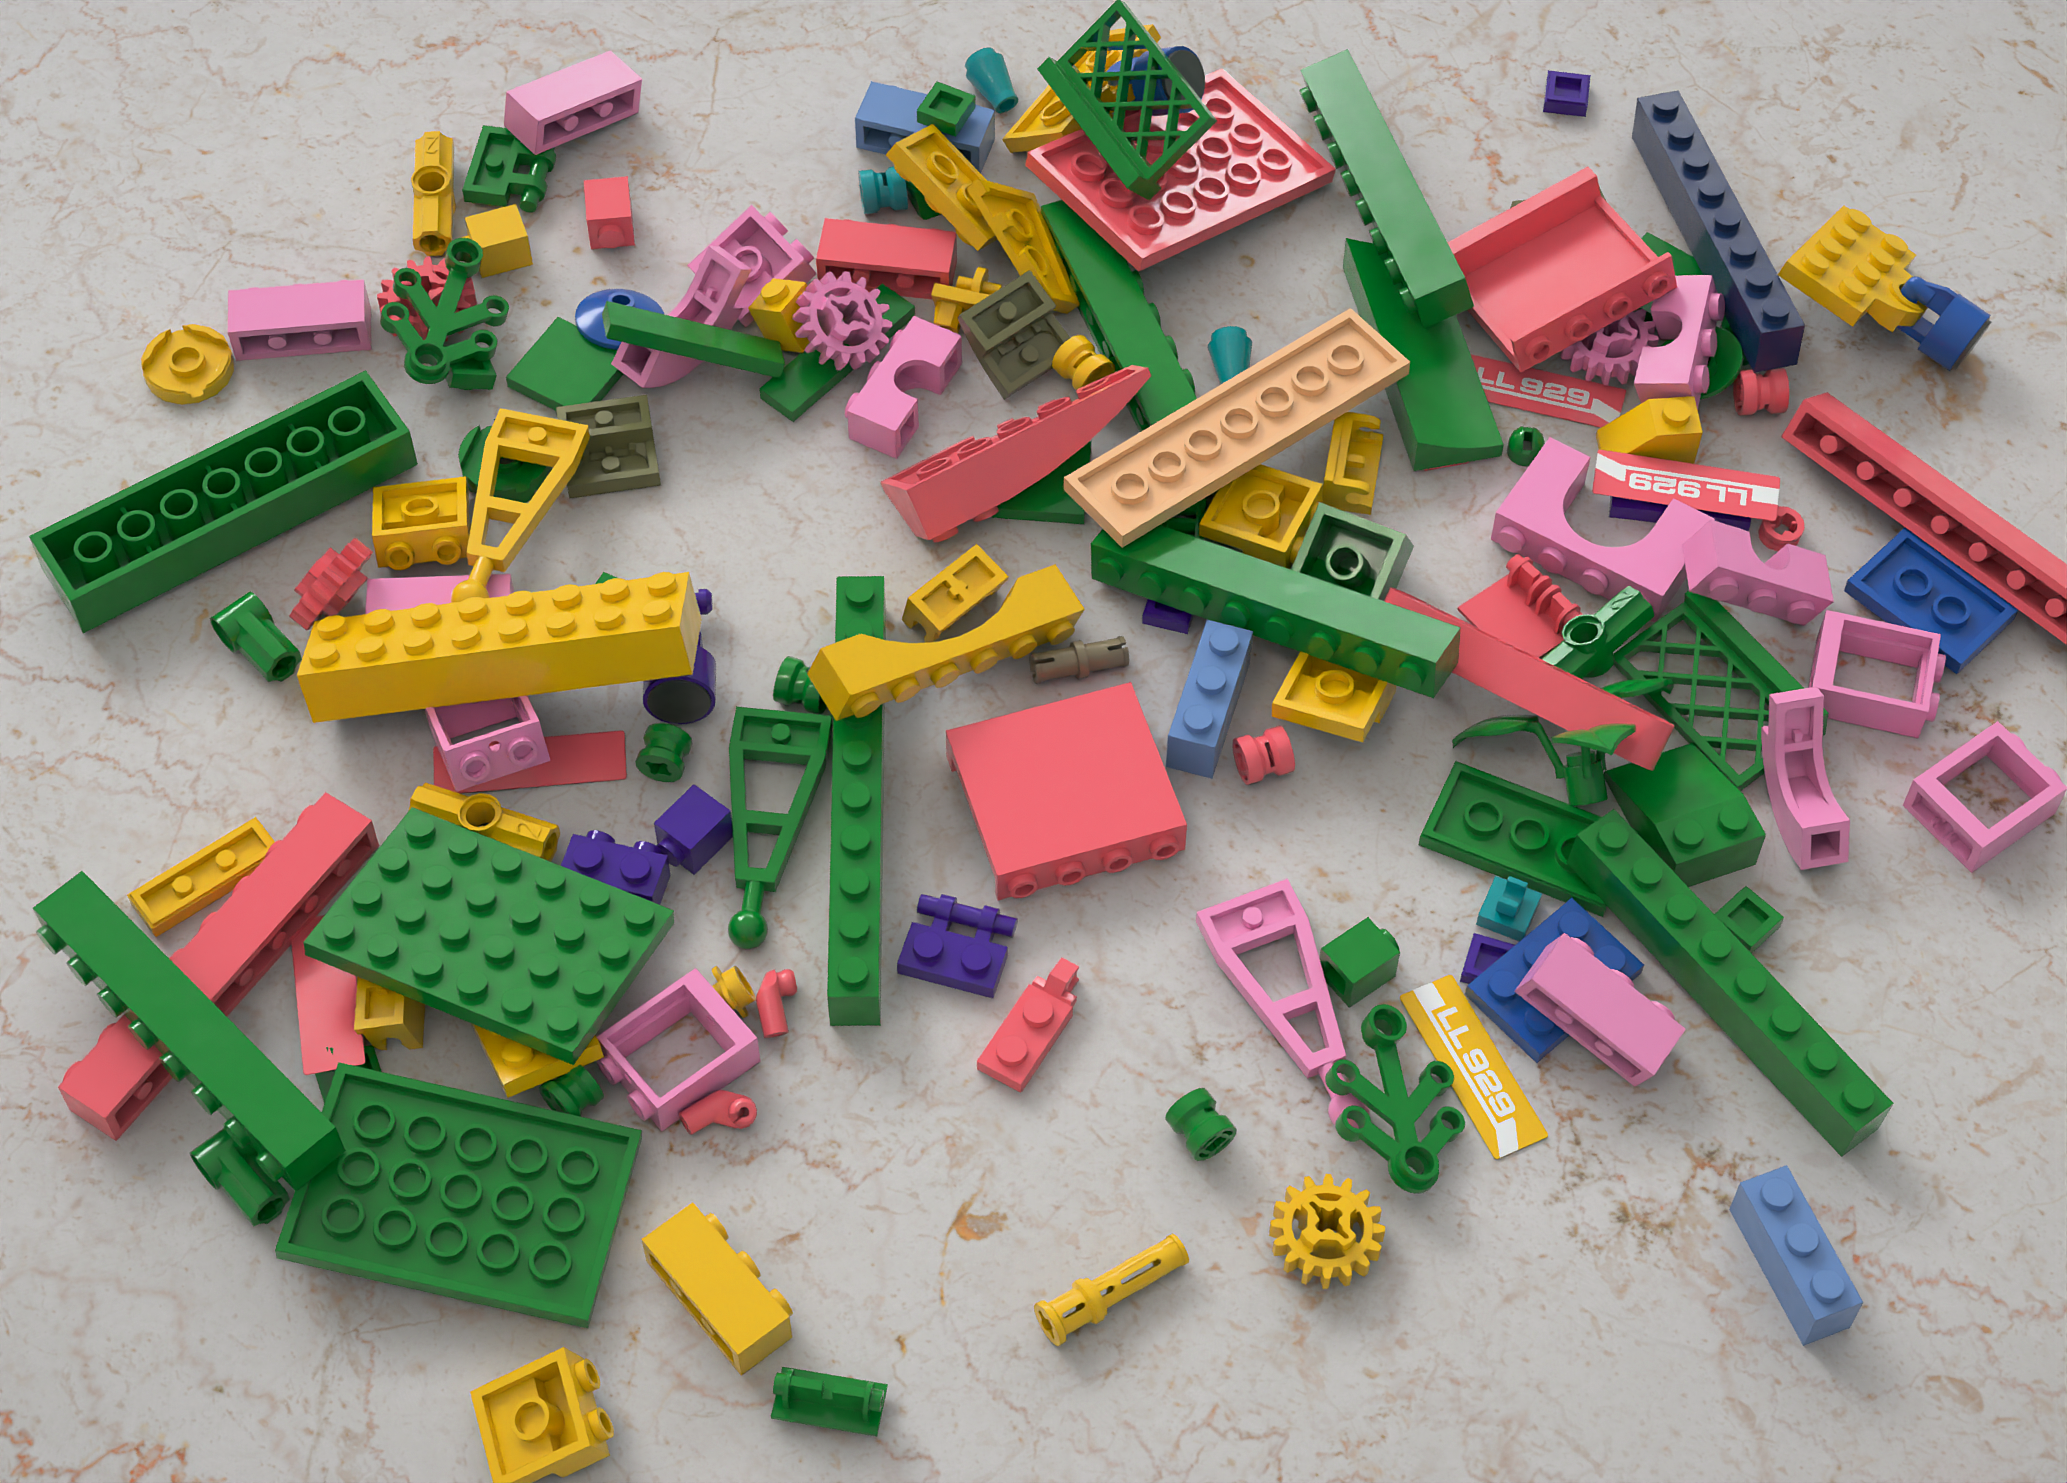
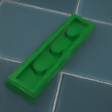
M882 283L877 287L881 292L875 300L878 304L889 305L890 309L882 316V319L892 322V327L885 333L890 339L915 316V306ZM814 350L810 353L804 351L784 367L780 378L772 377L759 388L760 399L794 422L854 369L848 361V364L841 371L836 370L834 359L831 358L821 365L819 363V356L821 354L819 351Z
M606 301L602 312L607 339L775 378L781 377L785 366L779 341Z

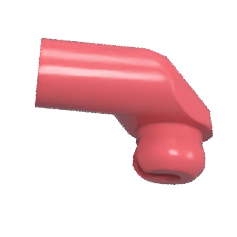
M773 969L767 972L758 990L756 1004L764 1038H773L789 1033L781 997L793 996L797 992L795 975L790 969H784L781 972H776Z
M718 1090L679 1112L678 1115L687 1132L693 1135L711 1123L739 1129L749 1127L757 1116V1108L755 1103L747 1096Z

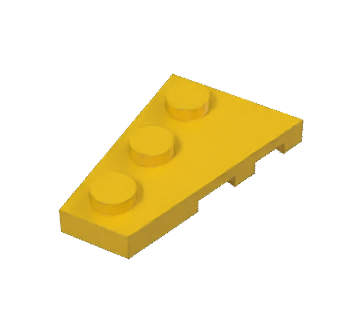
M980 178L969 185L966 189L1019 275L1021 276L1029 270L1032 272L1055 303L1056 307L1053 311L1068 314L1079 306L1080 303L1061 257L1058 254L1047 223L1042 216L1035 194Z

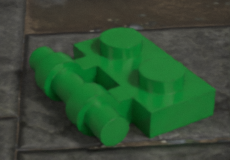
M483 125L462 189L464 202L506 207L511 194L522 196L519 206L523 211L535 212L538 202L544 199L548 185L545 181L547 173L553 170L556 162L555 147L535 155L507 128ZM520 165L530 166L529 174L518 173Z

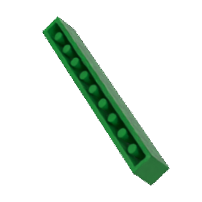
M837 576L835 643L858 634L886 640L884 576ZM885 703L864 717L857 718L855 715H851L838 721L833 717L827 984L830 1026H881Z

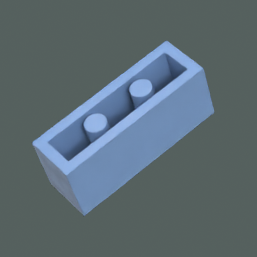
M871 81L855 117L856 148L886 155L896 142L928 127L917 122V109L927 94ZM976 105V108L956 137L944 132L941 133L980 173L995 141V110Z
M1211 620L1206 621L1168 734L1166 767L1213 779L1250 665L1253 631Z
M1786 1165L1740 1182L1729 1210L1802 1345L1810 1344L1851 1328L1863 1301L1788 1166Z

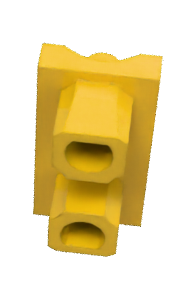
M983 267L976 269L973 278L958 276L956 287L934 283L931 294L935 305L934 324L959 334L961 325L958 316L1001 289L1002 285L988 282L989 270Z

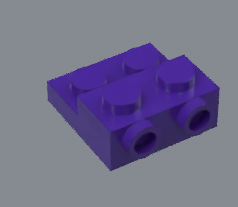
M598 830L589 831L586 837L573 834L561 866L659 905L671 876L668 855L662 854V850L655 844L638 841L633 847L615 843L612 836Z

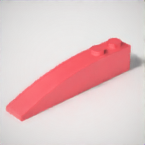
M1128 366L1077 389L1076 394L1079 399L1071 401L1070 397L1054 399L1038 406L1036 411L1038 417L1034 419L1023 417L1014 420L1011 418L997 425V435L975 440L974 436L966 438L881 481L880 484L915 536L926 540L932 539L934 543L944 541L959 532L958 525L970 519L978 522L995 515L999 511L998 505L1013 498L1050 474L1084 447L1126 406L1148 381L1151 373L1148 367Z

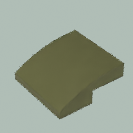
M1030 270L958 316L959 323L972 350L1004 400L1053 369L1052 360L1055 353L1065 341L1070 339L1067 332L1052 313L1056 307L1055 303Z
M647 394L556 407L557 419L588 425L590 434L578 468L567 483L569 499L661 485Z

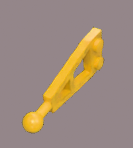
M502 408L499 409L485 441L466 552L468 565L474 567L468 580L460 582L453 589L451 603L461 602L470 597L489 598L486 585L492 571L505 572L575 474L590 438L588 425ZM500 457L553 467L529 503L494 497ZM489 519L513 524L498 547L485 545Z

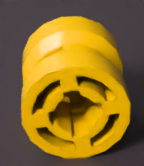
M1076 335L1065 341L1059 347L1052 360L1054 370L1061 377L1071 379L1072 386L1076 391L1083 386L1115 373V365L1105 355L1096 354L1094 345L1084 335Z

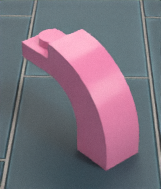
M709 246L688 291L668 315L731 330L743 310L736 301L751 269L720 246ZM621 342L611 364L642 388H655L671 384L683 378L703 361Z
M1817 686L1769 694V726L1761 727L1763 765L1772 810L1783 841L1801 870L1848 862L1850 820L1837 803L1826 775L1822 748L1824 695Z

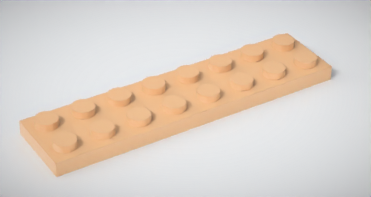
M1349 308L1064 477V491L1123 548L1409 374L1410 361L1354 310Z

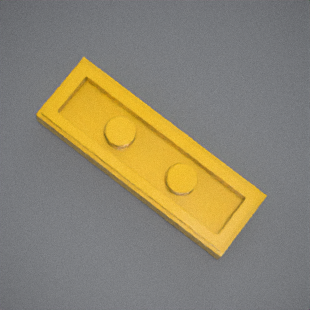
M254 817L127 894L128 899L153 935L158 937L233 891L236 884L243 877L250 876L263 862L268 849L275 841L260 821Z

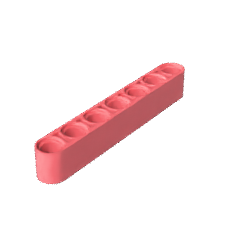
M1393 587L1389 588L1384 599L1385 602L1461 627L1459 659L1452 673L1568 731L1589 730L1592 727L1604 724H1635L1636 732L1622 740L1614 754L1643 768L1654 770L1675 727L1673 724L1410 594Z

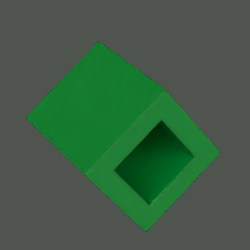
M1367 917L1323 946L1319 959L1326 983L1350 1008L1396 977L1400 951L1391 933L1386 929H1379Z

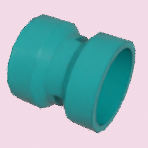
M888 167L885 172L876 173L872 169L858 171L860 197L864 214L878 213L884 207H891L895 211L908 209L906 181L896 172L894 167Z

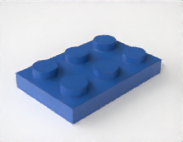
M1903 528L1850 577L1844 589V592L1886 623L1941 634L1938 654L1946 655L1945 666L1955 674H1958L2015 619L2018 612L2017 608L1907 528Z
M1573 898L1569 899L1469 983L1464 994L1536 1063L1569 1036V1034L1514 992L1547 945L1564 933L1570 938L1580 939L1593 950L1594 957L1608 968L1624 973L1632 981L1641 974L1644 964Z

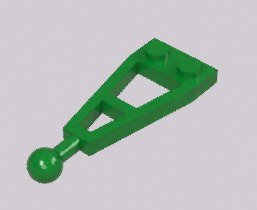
M736 706L729 743L733 848L736 888L745 890L741 911L737 912L729 921L728 935L730 940L739 948L753 949L760 946L766 939L768 926L765 918L761 915L764 891L776 892L825 771L833 728L832 716ZM745 759L807 765L788 814L747 810ZM748 832L779 835L766 869L749 867Z

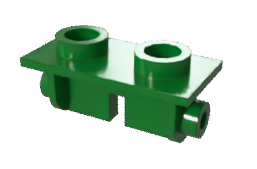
M782 1367L781 1373L777 1372L774 1379L773 1394L776 1396L771 1419L877 1437L888 1384Z

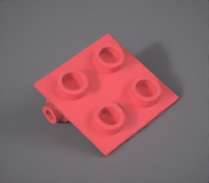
M1517 554L1506 565V568L1510 571L1508 575L1460 605L1457 610L1473 626L1541 659L1564 640L1562 630L1565 624L1572 618L1583 614L1580 612V606L1576 603L1572 604L1561 593L1562 589L1558 585L1552 584V579L1548 575L1544 576L1533 566V560L1530 557L1523 558L1520 554Z

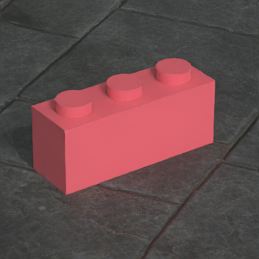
M825 218L816 257L817 278L820 281L827 272H832L837 280L844 271L850 273L852 283L856 284L862 277L866 278L864 289L868 292H871L883 283L900 296L932 299L931 294L934 283L947 286L953 285L957 264V234L954 231L935 228L925 229L895 224H877L849 219Z

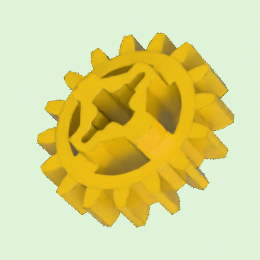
M1325 1174L1323 1185L1317 1186L1310 1176L1304 1177L1303 1191L1301 1192L1289 1185L1285 1192L1286 1202L1276 1201L1274 1205L1273 1216L1276 1219L1270 1221L1269 1236L1277 1238L1273 1241V1255L1282 1256L1287 1254L1283 1270L1289 1273L1297 1267L1301 1269V1283L1305 1285L1313 1276L1320 1277L1323 1289L1329 1288L1332 1277H1338L1345 1287L1349 1286L1353 1270L1365 1277L1369 1272V1260L1378 1261L1382 1246L1378 1243L1383 1242L1385 1226L1377 1224L1380 1221L1382 1212L1380 1206L1367 1208L1370 1192L1366 1189L1358 1194L1352 1193V1179L1347 1178L1341 1187L1333 1185L1331 1174ZM1294 1219L1299 1221L1298 1228L1301 1230L1300 1238L1297 1241L1292 1231ZM1358 1222L1362 1233L1360 1243L1356 1241V1234L1352 1231L1353 1225Z

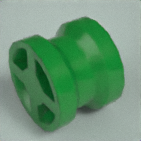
M654 723L649 725L643 737L646 747L640 750L635 761L637 769L645 776L656 781L675 782L680 780L685 769L682 759L691 750L692 738L687 732L671 724Z
M581 1064L571 1069L570 1072L559 1076L556 1080H549L539 1087L541 1096L551 1110L581 1116L582 1110L588 1105L596 1106L604 1098L599 1084Z

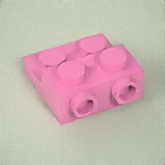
M753 205L745 210L687 265L696 274L708 247L720 246L751 269L736 301L743 308L737 319L745 327L754 320L748 307L761 293L762 288L773 278L806 282L807 284L817 274L809 265L814 257L800 241L795 239L789 244L783 237L788 232L784 225L771 212L763 217Z

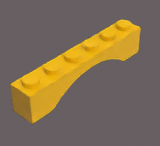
M1056 564L1018 577L1003 601L1000 610L983 625L961 636L938 642L905 643L858 634L820 648L807 675L836 721L851 715L860 718L872 713L881 704L894 699L897 703L904 702L915 696L921 689L935 685L936 688L947 686L956 680L959 675L972 670L976 674L982 673L993 667L999 660L1012 656L1013 659L1022 658L1042 644L1048 642L1051 645L1060 644L1073 635L1075 632L1074 626L1085 609Z

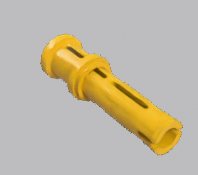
M1172 1233L1166 1239L1125 1260L1120 1265L1092 1281L1089 1278L1075 1280L1072 1283L1071 1290L1048 1303L1045 1300L1035 1303L1034 1312L1040 1327L1055 1346L1062 1345L1066 1342V1335L1089 1322L1098 1324L1103 1321L1108 1314L1107 1309L1144 1289L1174 1269L1189 1263V1256L1185 1246ZM1152 1262V1267L1123 1284L1121 1283L1122 1279ZM1106 1289V1293L1101 1295L1100 1292ZM1076 1307L1074 1312L1065 1317L1062 1316L1066 1311Z

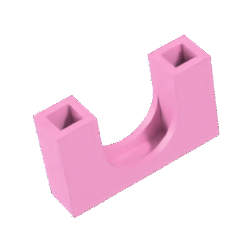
M1549 437L1496 511L1491 540L1499 543L1509 552L1530 557L1548 572L1560 574L1581 585L1588 592L1601 595L1609 600L1622 589L1631 586L1640 591L1646 601L1651 604L1654 617L1650 621L1657 622L1687 577L1682 544L1708 521H1715V519L1673 498L1653 529L1642 540L1624 547H1605L1593 544L1574 532L1564 515L1585 485L1591 457Z

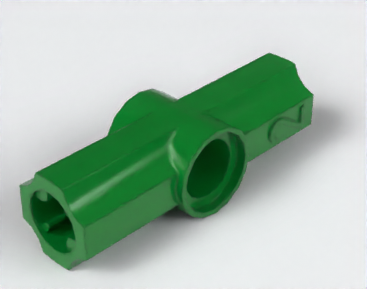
M1627 586L1595 614H1583L1569 620L1562 630L1564 640L1543 657L1542 660L1581 679L1601 676L1613 666L1615 660L1613 652L1654 617L1653 608L1640 591Z

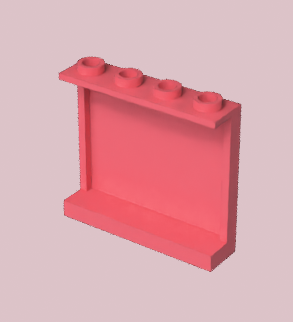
M1588 166L1447 242L1466 278L1474 307L1468 309V312L1520 373L1677 288L1671 254L1667 252L1658 257L1601 196L1597 175Z
M1131 682L946 730V757L951 771H957L992 868L995 877V895L997 900L1009 897L1024 898L1033 894L1038 889L1057 884L1064 886L1072 885L1086 876L1105 871L1109 873L1120 872L1131 864L1149 859L1164 860L1174 856L1179 851L1185 850L1187 823Z

